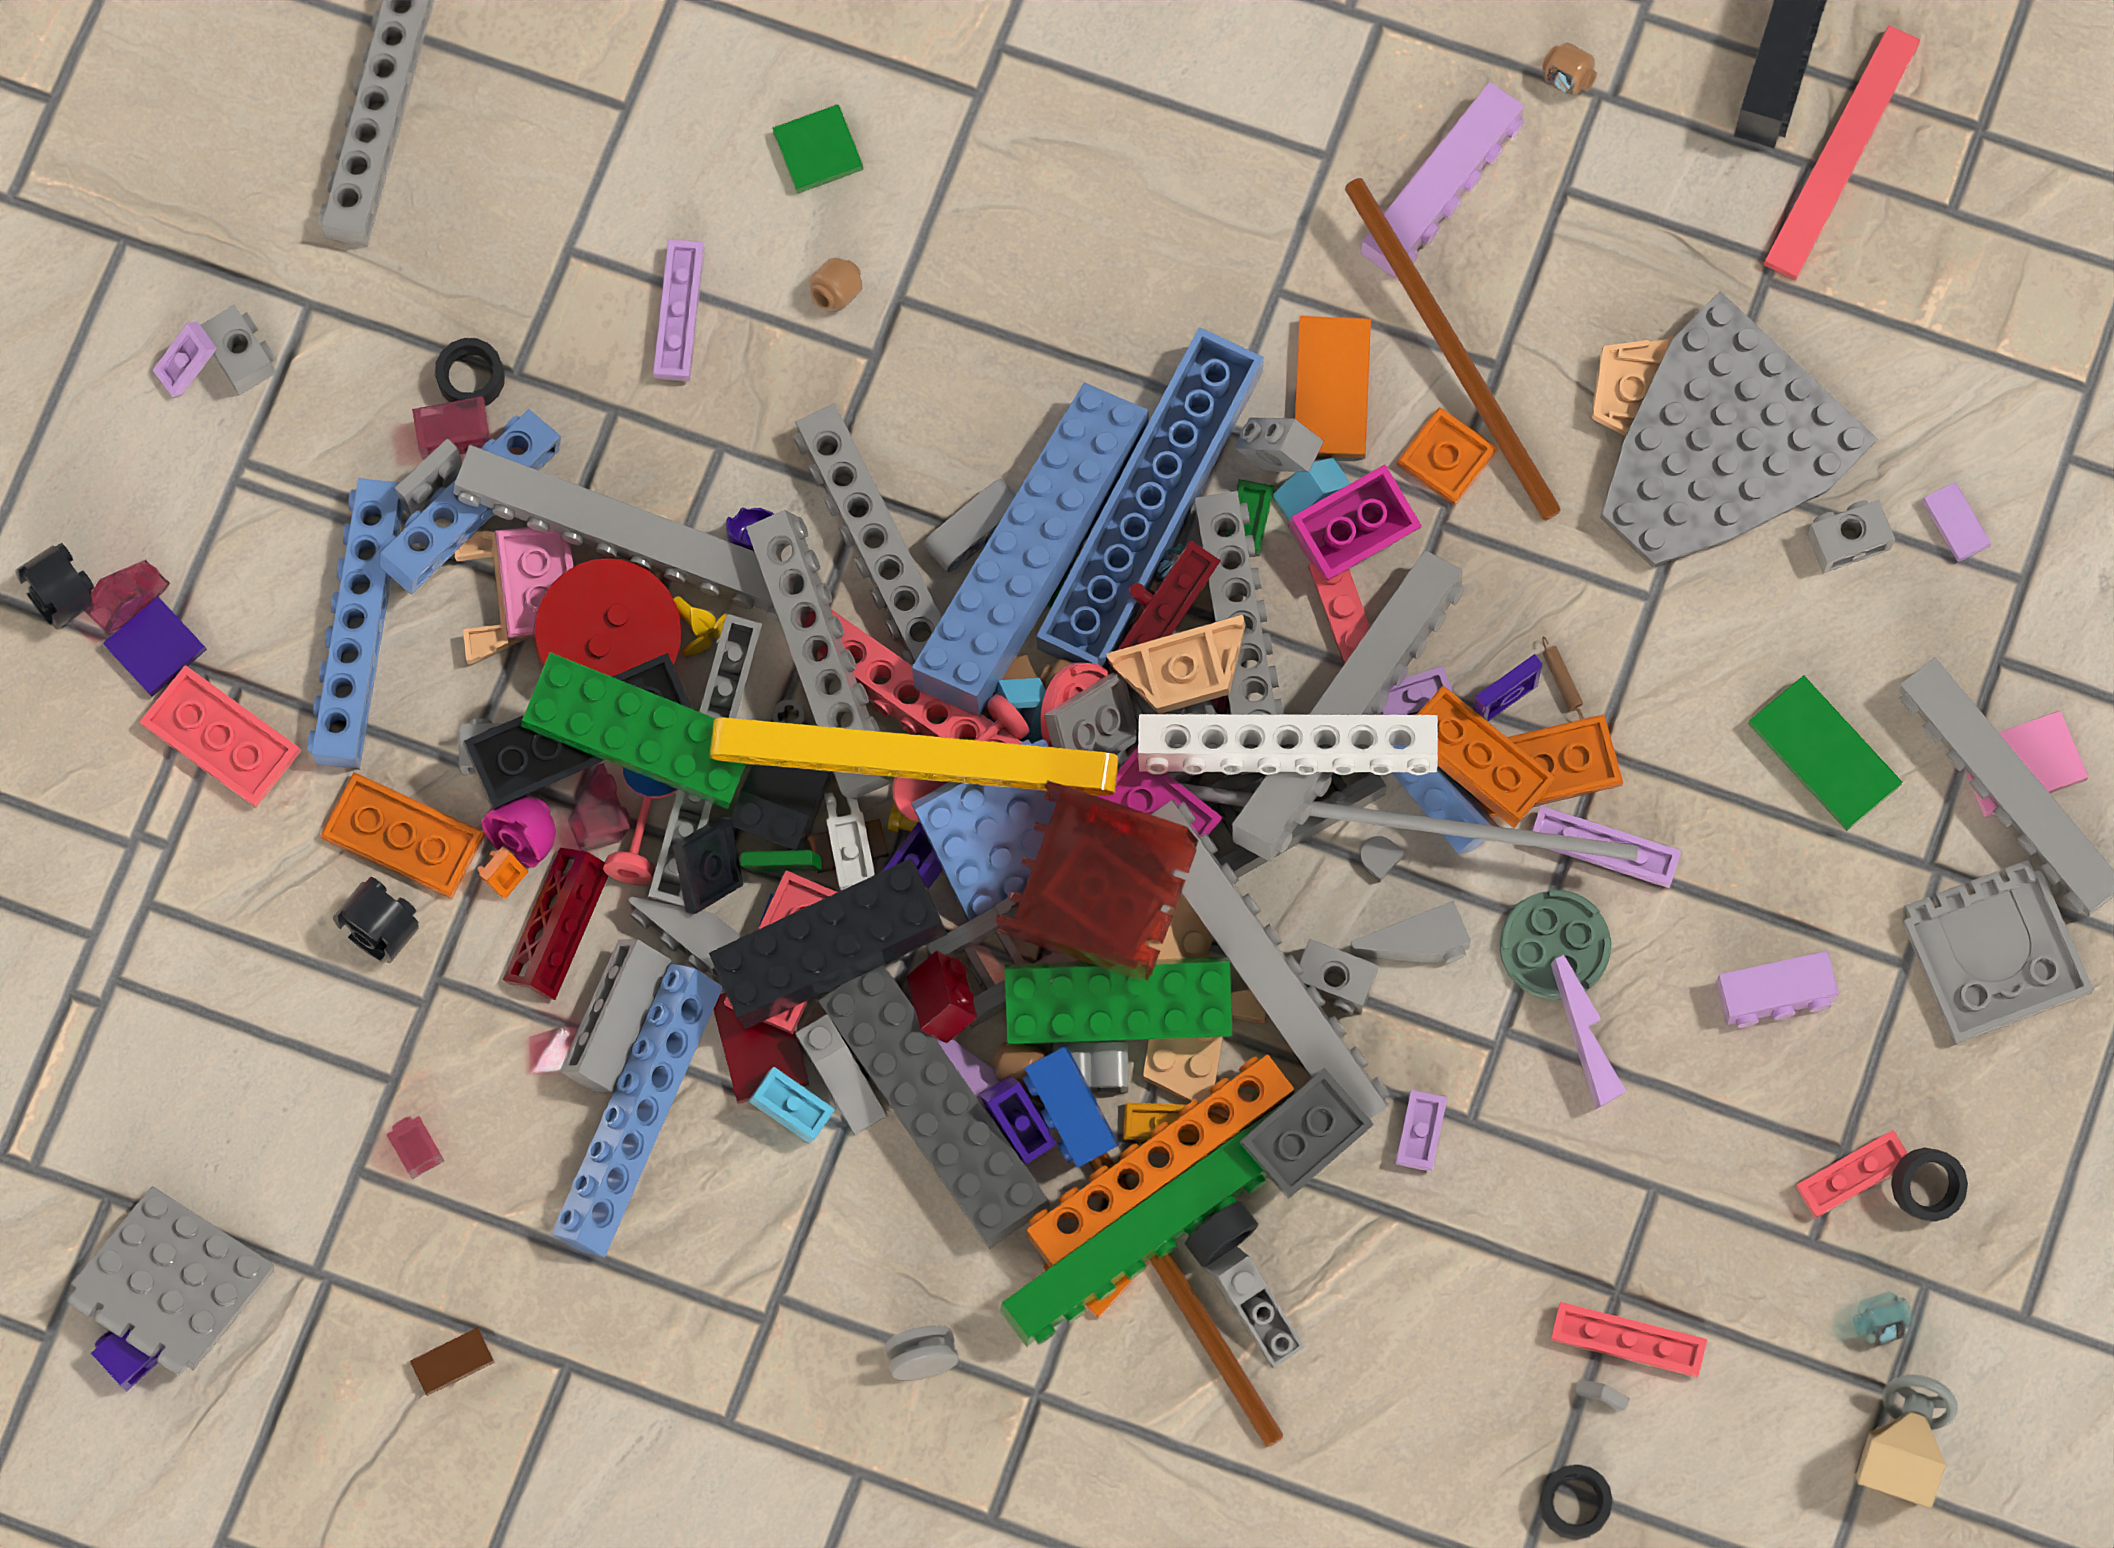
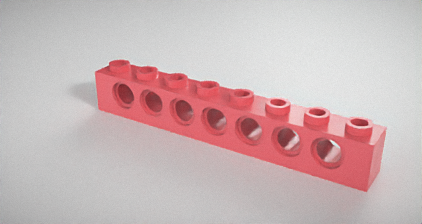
M831 609L833 617L836 616L840 620L845 635L841 639L845 650L848 649L854 658L862 659L856 664L857 669L853 671L856 681L863 685L868 699L872 701V706L885 717L891 715L899 720L901 727L911 735L919 734L922 736L955 739L973 737L976 740L994 724L993 721L982 714L978 717L915 689L911 664ZM815 611L807 615L805 619L806 628L811 627L815 623ZM823 645L818 650V661H822L827 656V645ZM885 677L890 679L885 684L879 685L874 683L879 678ZM909 697L918 698L913 704L902 703ZM936 717L946 718L941 724L931 723ZM1003 728L988 740V742L1009 744L1022 743Z

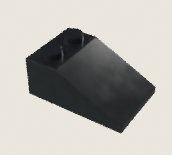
M753 764L731 816L732 826L792 850H804L833 771Z

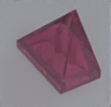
M561 1026L530 1036V1074L561 1073L559 1071L578 1029Z

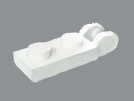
M833 792L824 794L829 819L826 820L840 891L874 876L875 873L863 812L860 813L857 798L847 797L848 806L851 808V815L837 817L836 798L833 796Z

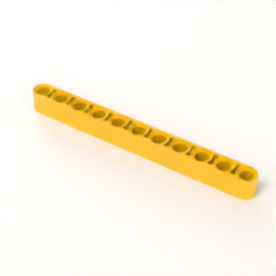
M716 718L713 720L709 756L712 759L725 762L1096 796H1111L1115 794L1119 759L1115 754L1097 751L735 718Z

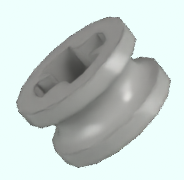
M784 700L773 709V722L785 723L784 720L779 721V717H784L787 710H793V715L796 716L798 714L799 718L793 719L792 724L805 725L804 709L798 702Z

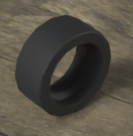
M462 338L451 342L440 352L435 362V377L442 396L451 405L463 410H477L490 405L499 397L504 387L505 371L498 352L489 343L478 338ZM468 355L484 358L491 368L489 382L482 389L474 392L456 390L449 380V370L452 364Z
M1924 1147L1912 1150L1900 1159L1893 1171L1891 1187L1893 1197L1903 1211L1921 1220L1936 1222L1949 1218L1960 1209L1966 1199L1968 1181L1966 1171L1958 1159L1947 1152ZM1929 1162L1937 1163L1944 1167L1949 1180L1947 1192L1943 1199L1930 1207L1917 1203L1912 1197L1910 1189L1912 1177L1916 1170Z
M1237 1201L1225 1207L1198 1227L1187 1238L1185 1245L1198 1263L1206 1267L1247 1239L1256 1230L1258 1222L1241 1201Z
M1579 1464L1563 1466L1552 1473L1543 1485L1539 1500L1541 1516L1549 1529L1561 1537L1573 1540L1589 1538L1600 1531L1610 1517L1613 1505L1611 1487L1603 1475L1591 1467ZM1566 1481H1585L1597 1493L1599 1502L1597 1512L1586 1523H1567L1555 1511L1553 1502L1555 1492Z

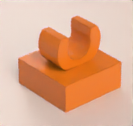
M501 847L499 851H491L492 859L485 868L479 866L477 870L484 882L497 895L506 899L526 876L528 870L511 852Z

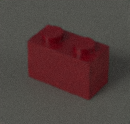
M936 950L906 977L920 1030L947 1044L977 1018L973 1003L974 996L968 985L965 966L959 959L955 957L950 958Z

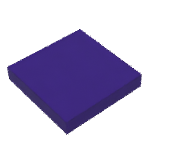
M159 596L103 642L106 649L151 697L172 681L185 665L188 667L207 650Z
M1535 654L1477 694L1473 710L1489 722L1538 687L1542 662Z

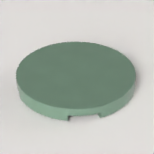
M1548 890L1521 900L1508 914L1500 936L1501 959L1508 975L1527 993L1547 1000H1562L1551 967V963L1562 955L1565 956L1586 992L1604 974L1611 954L1612 943L1609 929L1599 909L1583 896L1566 890Z

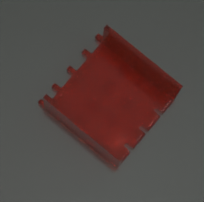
M1047 780L1044 787L1048 791L1044 798L1056 803L1048 825L1039 822L1034 824L1033 830L1045 834L1036 860L1022 857L1020 864L1032 869L1023 895L1010 892L1008 895V900L1019 904L1014 920L997 915L995 920L998 924L996 931L1113 972L1148 982L1160 954V950L1148 946L1149 942L1164 943L1173 915L1163 912L1161 909L1162 906L1176 909L1186 880L1174 876L1176 870L1189 874L1197 852L1198 839L1187 826Z

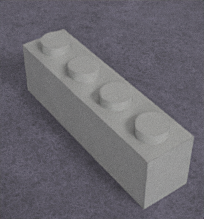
M638 939L618 940L559 1072L593 1092H613L660 988L662 979L667 972L671 962L670 958Z

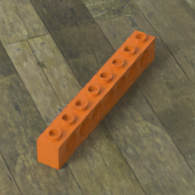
M1267 1054L1260 1060L1257 1056H1254L1246 1061L1239 1068L1241 1074L1230 1082L1227 1078L1220 1080L1209 1090L1211 1095L1201 1103L1196 1099L1180 1110L1179 1114L1181 1117L1170 1125L1167 1121L1161 1123L1149 1133L1151 1139L1139 1147L1137 1143L1131 1145L1119 1155L1120 1162L1110 1169L1107 1165L1099 1168L1089 1177L1091 1183L1080 1191L1077 1187L1072 1188L1058 1200L1060 1205L1054 1210L1048 1212L1044 1209L1032 1217L1028 1222L1030 1227L1026 1229V1235L1048 1266L1051 1268L1294 1095L1295 1089L1270 1056ZM1243 1087H1252L1258 1092L1259 1097L1253 1102H1245L1239 1097L1238 1092ZM1216 1108L1223 1109L1228 1113L1229 1119L1225 1123L1215 1124L1209 1119V1112ZM1185 1130H1191L1198 1135L1199 1141L1192 1146H1186L1179 1141L1178 1135ZM1154 1152H1162L1168 1157L1169 1162L1162 1168H1156L1148 1162V1157ZM1124 1174H1132L1137 1177L1139 1184L1132 1190H1125L1119 1186L1117 1181ZM1094 1196H1102L1107 1199L1109 1205L1104 1211L1095 1212L1088 1207V1201ZM1063 1218H1072L1078 1223L1079 1227L1074 1233L1064 1234L1058 1229L1057 1224Z

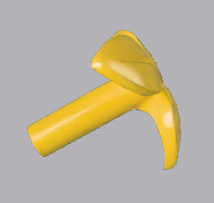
M681 596L674 598L679 615L691 626L694 634L698 636L696 640L683 650V656L697 655L709 649L712 637L720 639L726 615L730 613L723 614L715 623V617L710 612L690 606Z

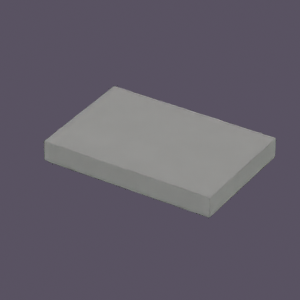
M1117 671L1111 672L1044 714L1053 748L1097 751L1117 755L1138 741L1139 729L1126 681Z

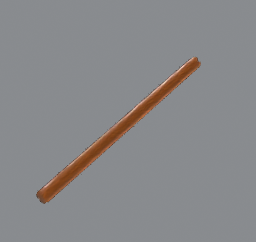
M1359 177L1350 181L1345 187L1346 193L1542 519L1548 520L1556 516L1561 511L1559 504L1364 180Z
M1107 1152L1089 1161L1094 1172L1105 1165L1109 1169L1115 1165ZM1121 1176L1117 1181L1119 1186L1125 1190H1130ZM1168 1253L1160 1259L1157 1255L1149 1259L1265 1446L1270 1447L1278 1443L1283 1438L1282 1431L1172 1255Z

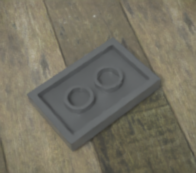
M1324 1068L1239 1143L1289 1199L1374 1124Z

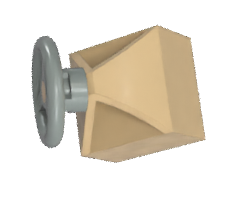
M1901 1376L1890 1381L1882 1393L1884 1408L1895 1420L1869 1432L1855 1476L1860 1485L1932 1508L1946 1463L1931 1430L1940 1429L1950 1424L1957 1414L1958 1405L1953 1393L1942 1383L1925 1376ZM1911 1387H1922L1935 1392L1939 1396H1927L1917 1393ZM1895 1392L1905 1398L1902 1410L1894 1402ZM1934 1408H1946L1944 1414L1932 1418Z

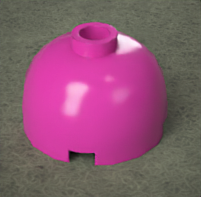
M522 796L495 809L490 808L481 823L485 835L497 850L504 846L513 852L515 858L527 868L536 867L548 855L554 845L556 828L550 815V808L542 800L532 799L528 796Z

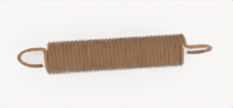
M1543 636L1542 641L1546 650L1542 654L1561 691L1560 693L1569 711L1576 710L1580 718L1584 719L1581 710L1578 708L1583 705L1582 699L1575 688L1576 686L1569 675L1570 673L1563 662L1557 646L1547 648L1545 641L1547 645L1549 643Z

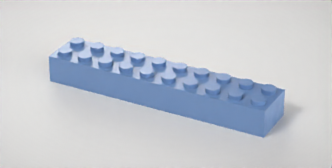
M1198 328L1036 636L1038 650L1057 659L1066 658L1075 663H1094L1108 670L1110 664L1106 653L1117 650L1142 605L1128 595L1127 588L1134 583L1142 584L1147 591L1151 588L1155 580V572L1161 560L1165 559L1162 558L1165 551H1170L1195 503V498L1199 496L1263 373L1264 357L1207 330Z
M1085 382L1083 383L912 666L915 689L980 717L987 706L988 700L996 691L998 680H1002L1099 518L1149 423L1148 409Z

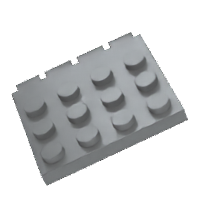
M2029 860L2004 868L2003 872L2007 880L2005 883H2003L1998 871L1970 881L1969 885L1973 893L1970 896L1964 884L1935 894L1938 908L1934 907L1930 897L1904 906L1908 919H1905L1902 924L1954 1045L2087 996L2094 991L2041 869L2034 871Z
M152 1186L71 1283V1291L73 1293L68 1300V1304L88 1317H91L97 1309L101 1310L95 1319L97 1323L119 1337H122L128 1329L132 1330L126 1342L151 1358L161 1349L162 1352L157 1362L180 1376L187 1367L193 1371L274 1272V1264Z

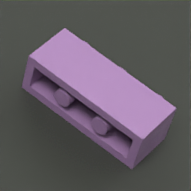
M1828 951L1719 974L1716 981L1726 1025L1737 1023L1738 1028L1759 1023L1758 1018L1773 1015L1774 1020L1785 1019L1795 1015V1010L1808 1007L1810 1012L1828 1009L1831 1007V1002H1835L1839 994Z

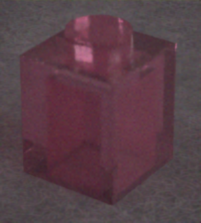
M419 1116L414 1119L406 1117L399 1120L392 1126L393 1131L386 1134L412 1180L445 1161Z

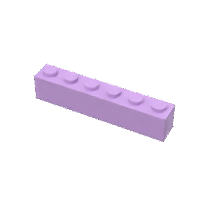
M1491 82L1486 85L1384 213L1413 263H1415L1419 255L1416 251L1423 243L1428 245L1432 242L1439 232L1440 227L1438 224L1444 216L1450 218L1455 213L1461 203L1459 197L1466 189L1472 191L1482 177L1480 171L1487 162L1492 165L1498 159L1504 148L1501 146L1508 136L1514 138L1525 122L1522 119L1524 105ZM1369 232L1362 240L1361 255L1396 278V274Z

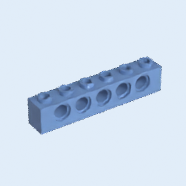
M528 409L521 417L515 415L511 418L503 429L504 433L496 441L490 439L481 448L539 471L559 452L561 436ZM518 447L523 449L525 453L514 455L508 450ZM460 469L457 471V473H456L455 476H454L455 481H456V478H457V476H458V473H459ZM455 481L447 488L444 486L439 488L431 497L430 505L422 513L419 510L413 513L406 521L405 529L397 537L391 535L380 547L379 567L411 595L494 515L492 508L481 504L478 507H473L459 501V496L453 494ZM438 519H447L452 524L448 527H440L434 522ZM414 543H422L427 549L418 552L412 550L409 546Z

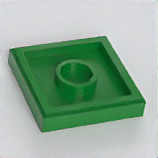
M839 104L772 127L773 134L797 194L864 170Z

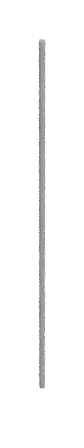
M1180 783L1197 798L1205 802L1245 807L1254 794ZM1314 801L1311 804L1312 810L1309 815L1629 860H1637L1638 846Z

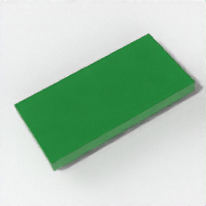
M1805 675L1749 720V726L1846 831L1851 829L1902 786L1903 782Z

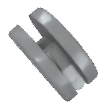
M924 1326L893 1336L885 1344L886 1355L889 1359H892L889 1363L891 1375L900 1380H916L932 1377L953 1368L959 1361L957 1349L955 1350L953 1331L945 1326Z

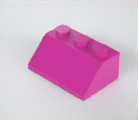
M1386 464L1292 516L1288 523L1289 529L1305 556L1327 581L1422 528L1421 523Z

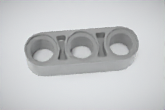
M1002 479L994 481L933 531L923 543L924 548L947 573L954 571L987 544L1016 494Z

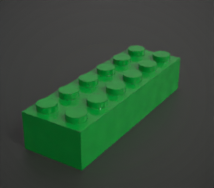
M549 652L522 718L521 727L726 809L729 808L746 763L725 762L709 757L713 720L716 718Z
M1228 957L1005 964L1007 1044L1232 1036L1230 961Z

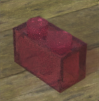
M483 396L412 409L418 449L423 461L446 439L450 440L458 448L459 454L465 455L469 445L481 449L492 439L488 409Z

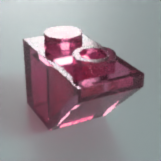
M145 559L99 579L91 593L92 601L84 612L108 634L121 628L153 599L160 596L169 587L170 582L159 573L156 567Z
M604 763L597 764L588 777L568 818V823L578 848L582 851L619 843L630 829L629 814L625 807H621L616 794L617 786L615 779L611 774H608Z

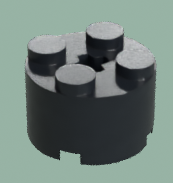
M63 543L50 546L15 569L20 584L25 581L29 583L30 587H28L29 592L27 596L49 625L54 623V629L56 630L94 606L96 597L91 591L95 588L92 581L83 570L77 573L70 563L73 561V557Z
M369 877L366 882H361L333 916V920L340 930L344 925L351 930L348 938L363 951L380 961L386 956L387 963H391L419 929V922L413 916L416 913V909L401 897L396 901L386 893L387 888L380 881Z

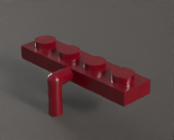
M1189 540L1154 594L1145 590L1144 586L1140 583L1129 585L1127 588L1128 595L1145 608L1117 650L1172 635L1221 560Z

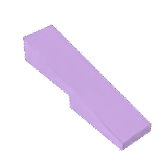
M1562 955L1551 963V967L1596 1110L1627 1091L1589 1028L1599 1022L1601 1018L1565 956Z

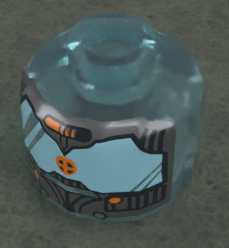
M1884 1292L1862 1299L1857 1308V1315L1853 1316V1324L1857 1334L1860 1337L1865 1336L1872 1345H1882L1904 1338L1908 1332V1327L1913 1323L1912 1312L1905 1298H1899L1893 1292Z

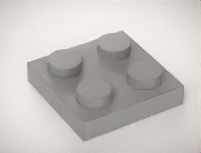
M446 439L395 487L401 505L409 516L418 510L422 513L430 505L431 497L439 488L443 486L447 488L455 481L454 476L461 468L463 462L458 448L450 440Z

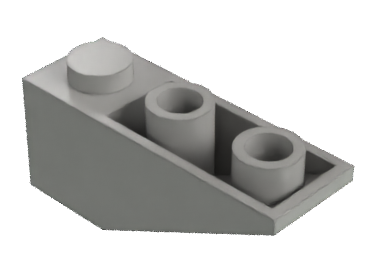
M630 897L628 900L633 911L630 916L640 926L648 929L651 925L661 934L658 939L673 952L679 948L689 956L686 960L687 963L703 974L707 971L713 977L718 975L709 952L741 938L740 934L714 913L700 911L692 914L686 913L685 907L636 897Z
M1236 1246L1206 1266L1222 1295L1273 1368L1304 1348L1303 1343L1249 1255Z

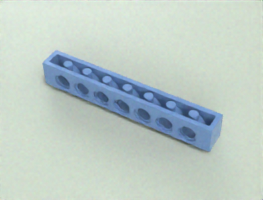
M358 478L357 489H351L349 511H353L351 524L346 523L343 531V545H347L345 558H339L337 566V579H341L339 592L333 593L331 602V613L335 614L333 627L328 626L326 631L325 646L329 648L328 660L322 661L320 666L319 680L323 683L322 695L316 696L313 709L314 717L318 718L316 731L311 730L308 737V752H312L311 755L318 765L360 769L392 580V577L379 567V550L387 538L391 535L396 537L399 535L403 507L395 490V487L399 484L397 482ZM372 514L382 516L376 525L369 526L364 524L366 518ZM372 548L376 550L374 556L368 560L358 558L364 549ZM362 582L370 584L367 592L363 594L353 593V589L357 584ZM354 617L364 618V622L359 628L350 629L347 627L350 619ZM349 651L359 653L354 662L348 664L341 662V658L345 653ZM351 686L353 688L348 697H335V693L340 687ZM343 720L347 722L343 731L339 733L329 731L330 726L335 721Z
M670 963L638 1038L633 1045L624 1070L618 1079L609 1104L603 1113L595 1136L589 1145L587 1154L573 1182L566 1202L558 1216L551 1234L579 1251L605 1258L722 991L723 986L697 969Z

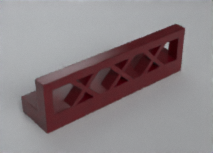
M559 848L503 981L510 985L529 988L546 999L556 1000L609 877L603 870L604 861L588 851ZM569 859L574 860L570 871L563 875ZM558 894L556 903L549 908L552 898ZM544 927L541 938L535 941L538 931ZM530 961L524 977L519 976L523 965Z

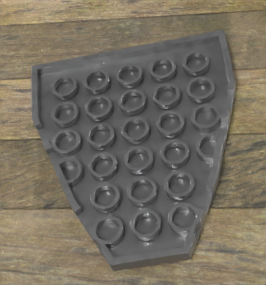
M1719 291L1669 343L1648 391L1622 442L1618 462L1611 478L1608 495L1600 518L1651 567L1667 563L1671 559L1694 554L1696 551L1727 543L1767 523L1770 519L1784 512H1789L1814 497L1827 493L1878 439L1732 301Z

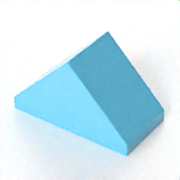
M1334 458L1314 462L1309 472L1294 473L1273 494V499L1290 521L1292 516L1351 483Z

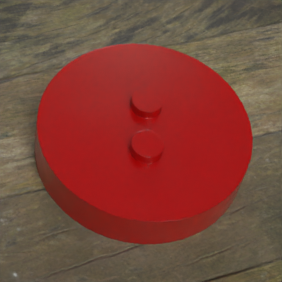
M620 559L590 560L564 572L545 593L535 616L533 630L534 646L542 669L549 652L612 677L666 653L669 654L672 664H674L681 643V621L672 595L665 585L651 572L637 564Z

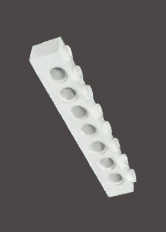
M1139 714V771L1151 774L1186 772L1196 775L1203 772H1223L1234 775L1241 772H1260L1272 775L1278 772H1297L1303 775H1310L1316 772H1335L1339 775H1348L1353 772H1372L1376 775H1386L1391 772H1409L1413 775H1424L1428 772H1437V715ZM1173 744L1183 745V747L1178 749H1173L1169 746ZM1210 744L1220 745V747L1216 749H1210L1206 746ZM1248 744H1255L1258 747L1254 749H1247L1244 746ZM1285 744H1291L1295 747L1291 749H1284L1281 746ZM1328 744L1333 747L1329 749H1321L1318 746ZM1360 744L1370 746L1367 749L1356 748V746ZM1402 744L1407 746V748L1396 749L1393 746Z

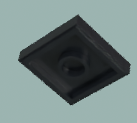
M720 816L672 844L686 913L696 914L744 885L731 818Z

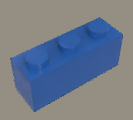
M1068 1046L1025 1067L1028 1075L1023 1077L1024 1082L1031 1095L1034 1097L1039 1094L1046 1107L1040 1110L1050 1130L1057 1128L1063 1140L1058 1143V1146L1067 1163L1074 1161L1078 1168L1120 1145Z

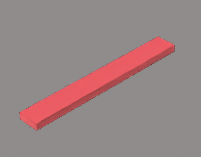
M1890 25L1888 26L1764 262V266L1796 281L1919 47L1920 39Z

